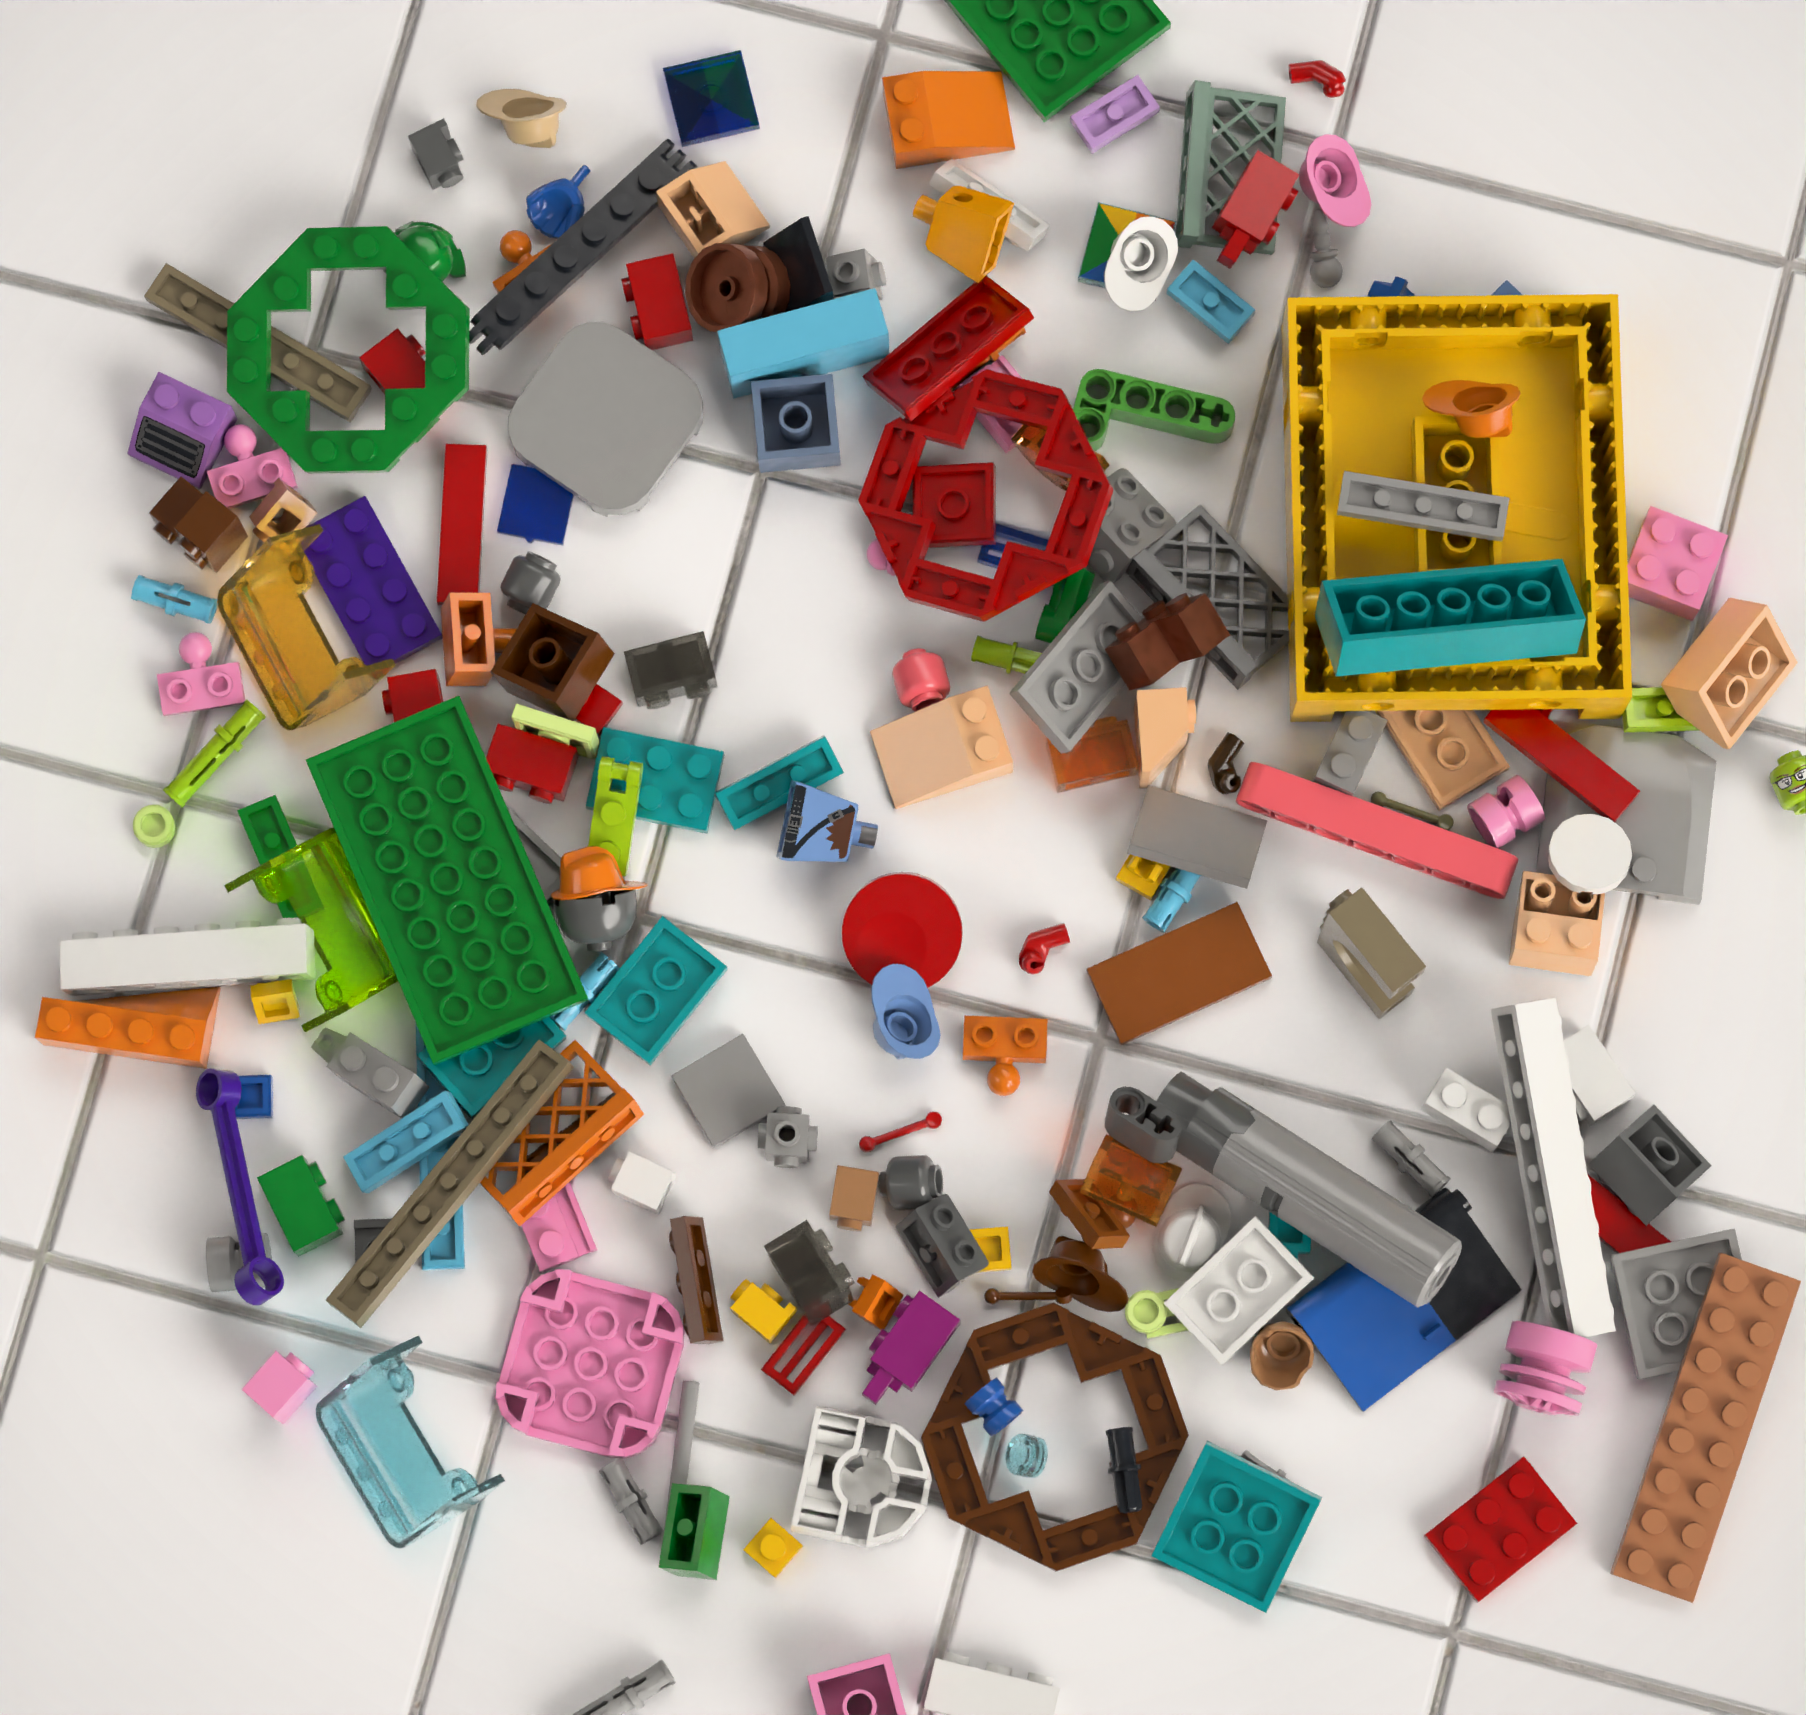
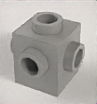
M790 1106L777 1107V1113H767V1124L759 1123L758 1148L765 1149L766 1160L774 1161L775 1167L798 1168L799 1162L808 1163L809 1151H817L818 1126H810V1116L802 1114V1108ZM782 1129H793L795 1137L791 1141L785 1142L780 1139L779 1133Z

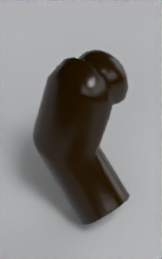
M1227 732L1207 763L1212 784L1222 794L1234 793L1241 786V778L1237 776L1233 760L1243 747L1244 742Z

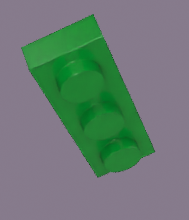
M276 795L237 810L282 917L303 919L324 910V906Z

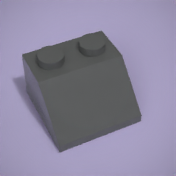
M1655 1105L1651 1106L1589 1163L1599 1179L1608 1185L1622 1199L1628 1210L1646 1226L1712 1166Z

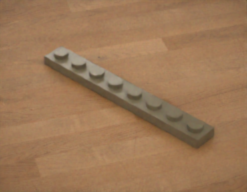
M541 1040L535 1043L326 1298L330 1306L359 1328H362L574 1067L569 1060Z

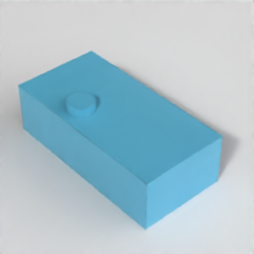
M876 288L717 331L720 353L733 399L752 394L751 381L823 375L883 359L889 354V333Z

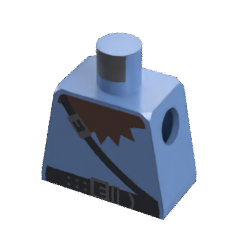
M791 780L776 857L785 861L847 862L851 845L870 849L874 848L878 825L856 821L858 804Z

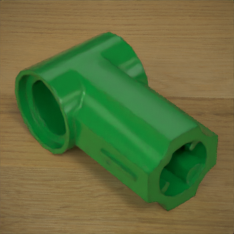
M1083 568L1054 584L1049 604H1045L1035 639L1051 644L1087 601L1095 578L1094 573Z

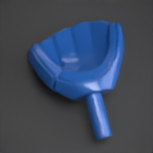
M582 165L570 181L566 178L551 181L533 190L526 197L528 218L542 234L549 238L558 239L584 215V200L582 193L577 187L591 172L589 167Z

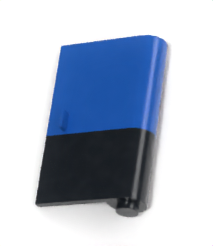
M1443 1188L1415 1210L1461 1240L1462 1244L1461 1253L1455 1266L1452 1268L1443 1286L1429 1303L1418 1308L1346 1262L1286 1308V1312L1292 1322L1304 1329L1314 1346L1363 1412L1522 1290L1467 1213L1472 1207L1458 1189L1451 1192L1449 1189Z

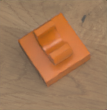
M873 1274L870 1279L859 1277L857 1283L863 1286L864 1290L858 1300L848 1296L846 1302L853 1308L852 1312L879 1330L885 1329L904 1295L888 1282Z

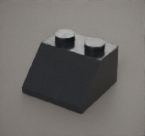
M809 216L800 218L763 242V247L776 253L787 268L790 280V298L785 312L834 299L833 289Z

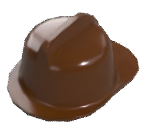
M1059 1236L1054 1241L1049 1256L1040 1259L1033 1266L1032 1273L1035 1279L1042 1285L1055 1291L1062 1287L1069 1288L1073 1299L1096 1310L1105 1312L1121 1311L1128 1303L1129 1297L1124 1287L1108 1275L1107 1264L1099 1249H1091L1083 1241Z

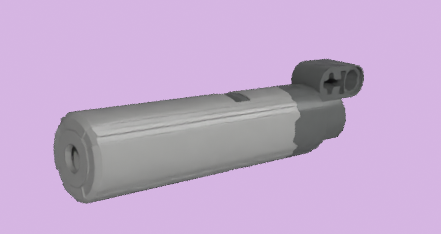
M1181 1071L1170 1080L1157 1101L1136 1088L1126 1086L1116 1089L1110 1097L1104 1127L1112 1138L1153 1163L1168 1162L1177 1151L1418 1308L1429 1303L1437 1294L1460 1256L1462 1249L1461 1240L1224 1088L1219 1087L1211 1091Z

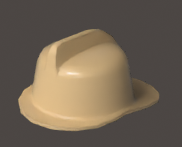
M500 89L483 94L477 99L476 107L481 113L499 119L508 138L513 143L529 147L551 148L556 143L559 113L566 108L567 103L561 98L546 97L526 90Z

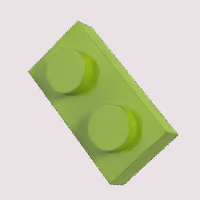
M1662 687L1632 688V699L1622 714L1624 732L1700 731L1676 713Z

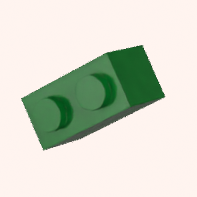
M300 1155L257 1177L293 1252L298 1257L343 1234L339 1223L345 1221V1218L335 1198L327 1201L321 1189V1186L327 1182L316 1161L309 1164L307 1159Z
M672 1483L659 1568L676 1576L717 1580L730 1496L708 1486Z

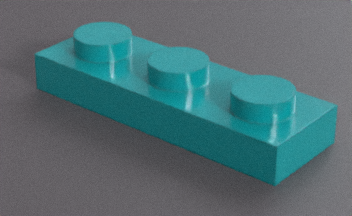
M823 735L714 793L733 830H736L786 804L791 780L816 788L844 772L828 740Z

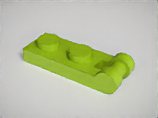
M602 756L598 770V783L588 846H598L608 850L615 857L622 876H626L635 827L643 763L630 761L629 765L615 763V758ZM612 779L626 781V791L611 789Z

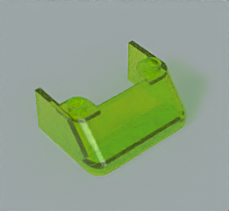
M329 828L224 885L229 893L253 880L259 894L267 901L276 904L288 899L298 918L301 919L302 924L305 923L314 930L315 949L328 970L318 977L315 984L316 997L325 1012L302 1024L304 1032L350 1010L398 982L334 828Z

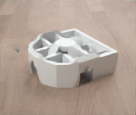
M817 1406L793 1514L791 1532L866 1548H872L902 1538L923 1515L927 1507L932 1477L921 1443L894 1421L880 1420L865 1415ZM865 1425L889 1429L885 1453L879 1450L875 1452L869 1450V1448H861ZM820 1427L856 1434V1436L823 1430ZM824 1455L839 1458L832 1472V1487L834 1491L818 1488ZM862 1456L863 1466L857 1468L853 1473L845 1467L851 1460ZM899 1476L925 1481L920 1504L895 1499ZM880 1493L887 1496L882 1502L875 1504L871 1508L870 1499L877 1497ZM805 1510L839 1518L838 1520L822 1516L802 1513V1511ZM848 1510L855 1513L872 1514L867 1540L843 1535Z

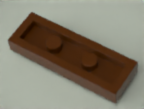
M682 1216L670 1219L669 1243L676 1255L678 1267L676 1285L683 1297L685 1314L683 1315L684 1330L689 1336L690 1344L722 1342L724 1340L703 1217Z

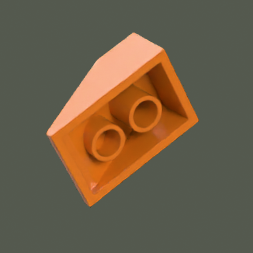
M919 71L882 77L883 97L896 169L949 161L951 158L956 160L1015 150L1002 72Z

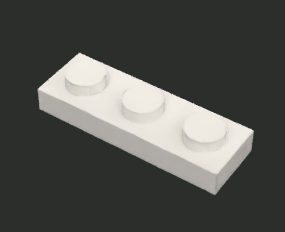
M952 158L935 171L929 182V185L938 190L941 196L953 186H962L1013 202L1014 206L1005 238L1012 245L1022 247L1026 251H1029L1043 239L1050 227L1041 218Z

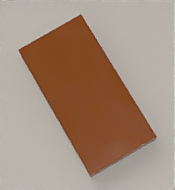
M1238 902L1086 969L1120 1045H1124L1272 978V974Z

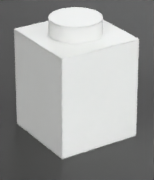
M629 1151L625 1160L621 1158L616 1160L608 1181L613 1182L611 1190L614 1195L659 1215L675 1182L676 1175L675 1172Z

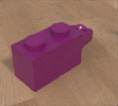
M920 1290L914 1298L908 1294L893 1314L898 1318L896 1324L890 1332L882 1329L869 1347V1350L874 1354L870 1358L871 1364L866 1371L874 1377L862 1392V1396L875 1405L888 1388L897 1393L904 1386L912 1392L961 1324L959 1318Z

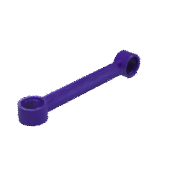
M209 1068L198 1079L196 1098L202 1109L210 1110L212 1113L244 1266L236 1272L234 1283L237 1292L243 1300L252 1305H262L281 1292L284 1286V1277L279 1266L273 1260L267 1258L265 1254L235 1108L241 1097V1081L239 1076L233 1071ZM253 1272L262 1279L265 1289L258 1285Z

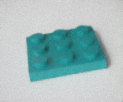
M1207 1440L1151 1556L1266 1613L1322 1497Z

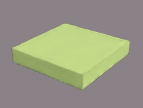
M515 705L511 718L516 729L576 747L580 756L596 759L600 742L594 727L523 705Z

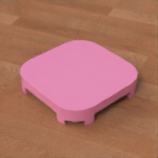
M555 1269V1271L540 1275L529 1286H526L520 1298L521 1303L499 1382L496 1384L495 1398L501 1415L515 1430L541 1440L609 1458L627 1459L643 1453L655 1442L662 1428L683 1351L685 1330L679 1312L667 1298L654 1292L650 1293L572 1272V1270Z

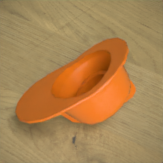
M1452 380L1431 386L1424 392L1422 400L1425 407L1431 411L1453 416L1461 432L1468 437H1507L1512 432V405L1518 401L1521 393L1519 388L1512 384Z
M587 846L567 852L561 857L559 870L560 889L552 892L551 898L554 900L578 899L606 891L645 888L648 884L638 881H624L615 857L608 850L598 846Z

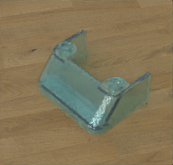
M419 1336L369 1358L319 1401L316 1406V1419L319 1427L385 1539L396 1548H404L457 1517L476 1505L505 1481L502 1475L499 1474L478 1485L476 1479L462 1468H454L446 1473L404 1403L413 1394L414 1376L403 1359L423 1343Z

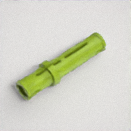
M246 699L244 704L223 727L219 724L214 729L216 734L163 791L183 808L185 803L212 776L234 750L239 752L244 747L241 744L243 740L266 716Z

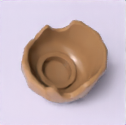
M1285 1321L1264 1326L1255 1335L1250 1346L1251 1373L1261 1385L1276 1391L1297 1387L1304 1374L1313 1364L1314 1347L1312 1340L1302 1327Z

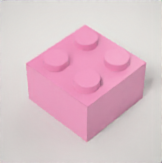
M1650 506L1628 559L1629 597L1693 621L1701 608L1728 535Z
M890 1653L807 1676L817 1715H906Z

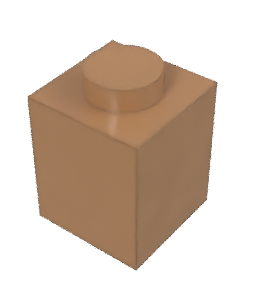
M837 1166L829 1213L830 1220L837 1221V1228L861 1231L862 1225H872L879 1184V1172Z

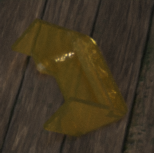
M320 524L269 537L220 588L217 596L218 608L276 719L286 730L305 727L361 698L396 666L392 658L367 666L357 657L345 658L339 662L306 601L304 594L313 584L314 568L304 551L323 532Z

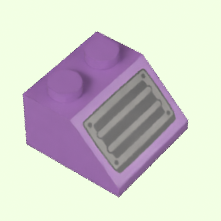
M158 372L139 408L127 454L177 479L182 476L191 485L201 490L208 476L207 471L212 469L224 446V436L227 430L234 426L238 419L231 405Z

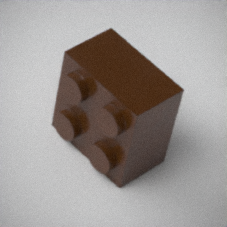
M532 603L492 668L491 674L507 693L559 717L574 721L615 653L598 632Z

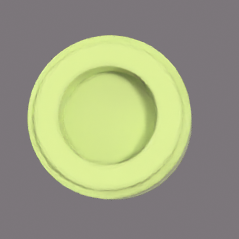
M148 805L140 809L135 815L133 831L138 840L145 846L159 848L172 840L176 831V823L166 808L160 805Z
M1142 1290L1133 1294L1125 1306V1318L1128 1325L1136 1332L1143 1334L1159 1330L1167 1316V1307L1164 1304L1163 1298L1150 1290Z

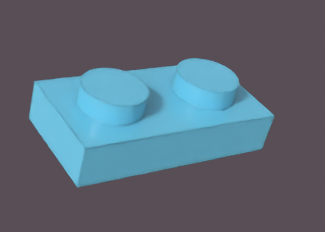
M1194 259L1167 288V295L1228 344L1255 314L1253 307Z

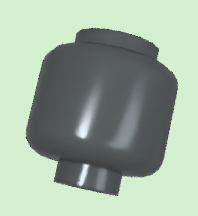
M530 551L527 552L526 556L518 555L514 557L500 586L502 593L509 597L507 606L525 615L532 603L547 609L561 580L560 575L555 571L557 565Z
M927 1155L894 1157L889 1161L886 1171L880 1172V1194L882 1197L887 1196L890 1205L895 1210H914L942 1195L943 1175L941 1167L934 1165L932 1159Z

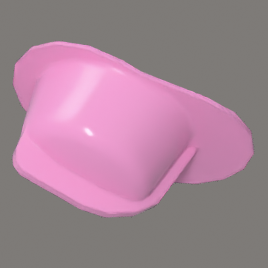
M1325 134L1316 138L1308 147L1306 158L1299 171V183L1303 193L1310 200L1319 204L1323 213L1331 221L1343 227H1355L1364 223L1370 215L1371 199L1353 148L1346 140L1337 135Z

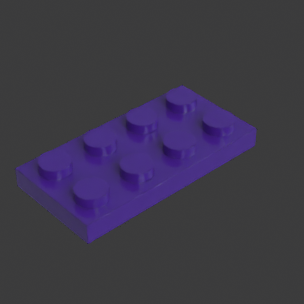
M366 496L307 526L296 538L371 677L443 639L442 633Z

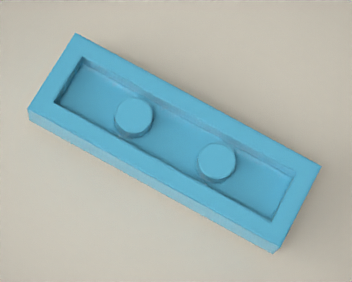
M443 1091L343 1158L361 1191L369 1194L463 1133L469 1124L452 1093Z

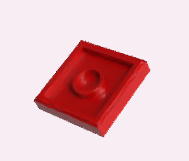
M994 462L917 466L913 477V515L932 520L937 525L929 548L996 545V466Z

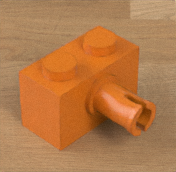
M449 593L441 606L446 686H487L493 677L491 670L495 665V653L503 652L517 628H493L490 593Z

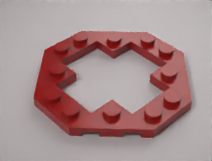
M988 369L971 377L973 381L952 392L949 389L912 421L907 418L902 419L900 416L886 424L858 499L876 533L875 536L888 562L892 566L904 596L909 601L982 622L991 619L1085 568L1090 559L1114 491L1066 394L1061 388ZM977 412L1046 430L1034 465L1038 470L1071 478L1045 551L1007 541L994 579L924 560L937 525L932 520L901 512L926 440L964 450Z

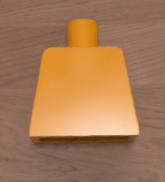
M953 186L938 201L926 195L920 196L915 204L913 217L930 225L925 243L927 249L973 281L979 283L996 267L1014 203L966 187Z

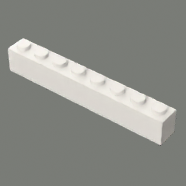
M1556 998L1492 1008V1020L1547 1326L1584 1338L1616 1331L1613 1319L1614 1308L1608 1291L1606 1265L1602 1258L1598 1235L1599 1225L1593 1208L1591 1182L1587 1174L1583 1152L1584 1142L1579 1130L1576 1098L1572 1091L1568 1069L1569 1059L1565 1052L1561 1030V1015L1557 1008Z

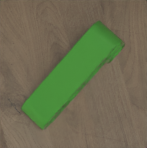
M1093 369L1082 377L1073 408L1080 424L1091 423L1098 428L1099 432L1095 436L1088 438L1094 452L1102 447L1105 441L1110 419L1212 444L1225 442L1231 436L1235 423L1234 407L1223 398L1104 369ZM1093 385H1101L1106 388L1108 395L1102 399H1094L1087 394V389ZM1134 394L1141 395L1147 400L1148 404L1141 409H1134L1127 404L1126 399ZM1173 404H1179L1187 410V415L1182 418H1173L1167 414L1166 408ZM1195 409L1201 410L1198 423H1193ZM1214 415L1222 416L1219 427L1211 426V420Z

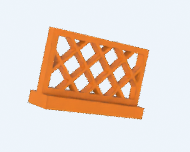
M576 1040L567 1046L560 1055L569 1061L578 1055L585 1063L584 1078L564 1079L554 1091L553 1106H542L536 1113V1115H552L550 1134H529V1122L513 1142L520 1143L519 1162L497 1161L489 1171L488 1178L485 1176L480 1182L519 1227L644 1115L635 1099ZM592 1071H593L599 1078H592ZM583 1087L581 1106H560L562 1088ZM591 1087H608L615 1094L603 1106H589ZM580 1115L579 1127L572 1134H558L559 1116ZM528 1143H549L548 1155L540 1162H527ZM497 1171H518L517 1183L503 1195L496 1188Z

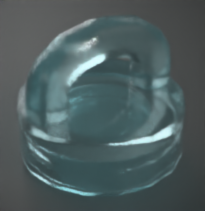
M1018 1434L1012 1438L1006 1449L1005 1460L1007 1468L1014 1475L1036 1478L1045 1468L1048 1459V1448L1044 1439L1040 1437Z

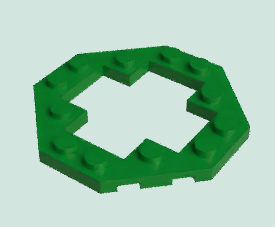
M387 226L307 228L227 311V393L309 474L390 472L400 461L399 458L415 442L418 443L454 401L457 402L469 390L470 308ZM386 270V308L389 310L426 309L425 388L385 389V430L310 431V392L306 390L271 391V312H311V271Z

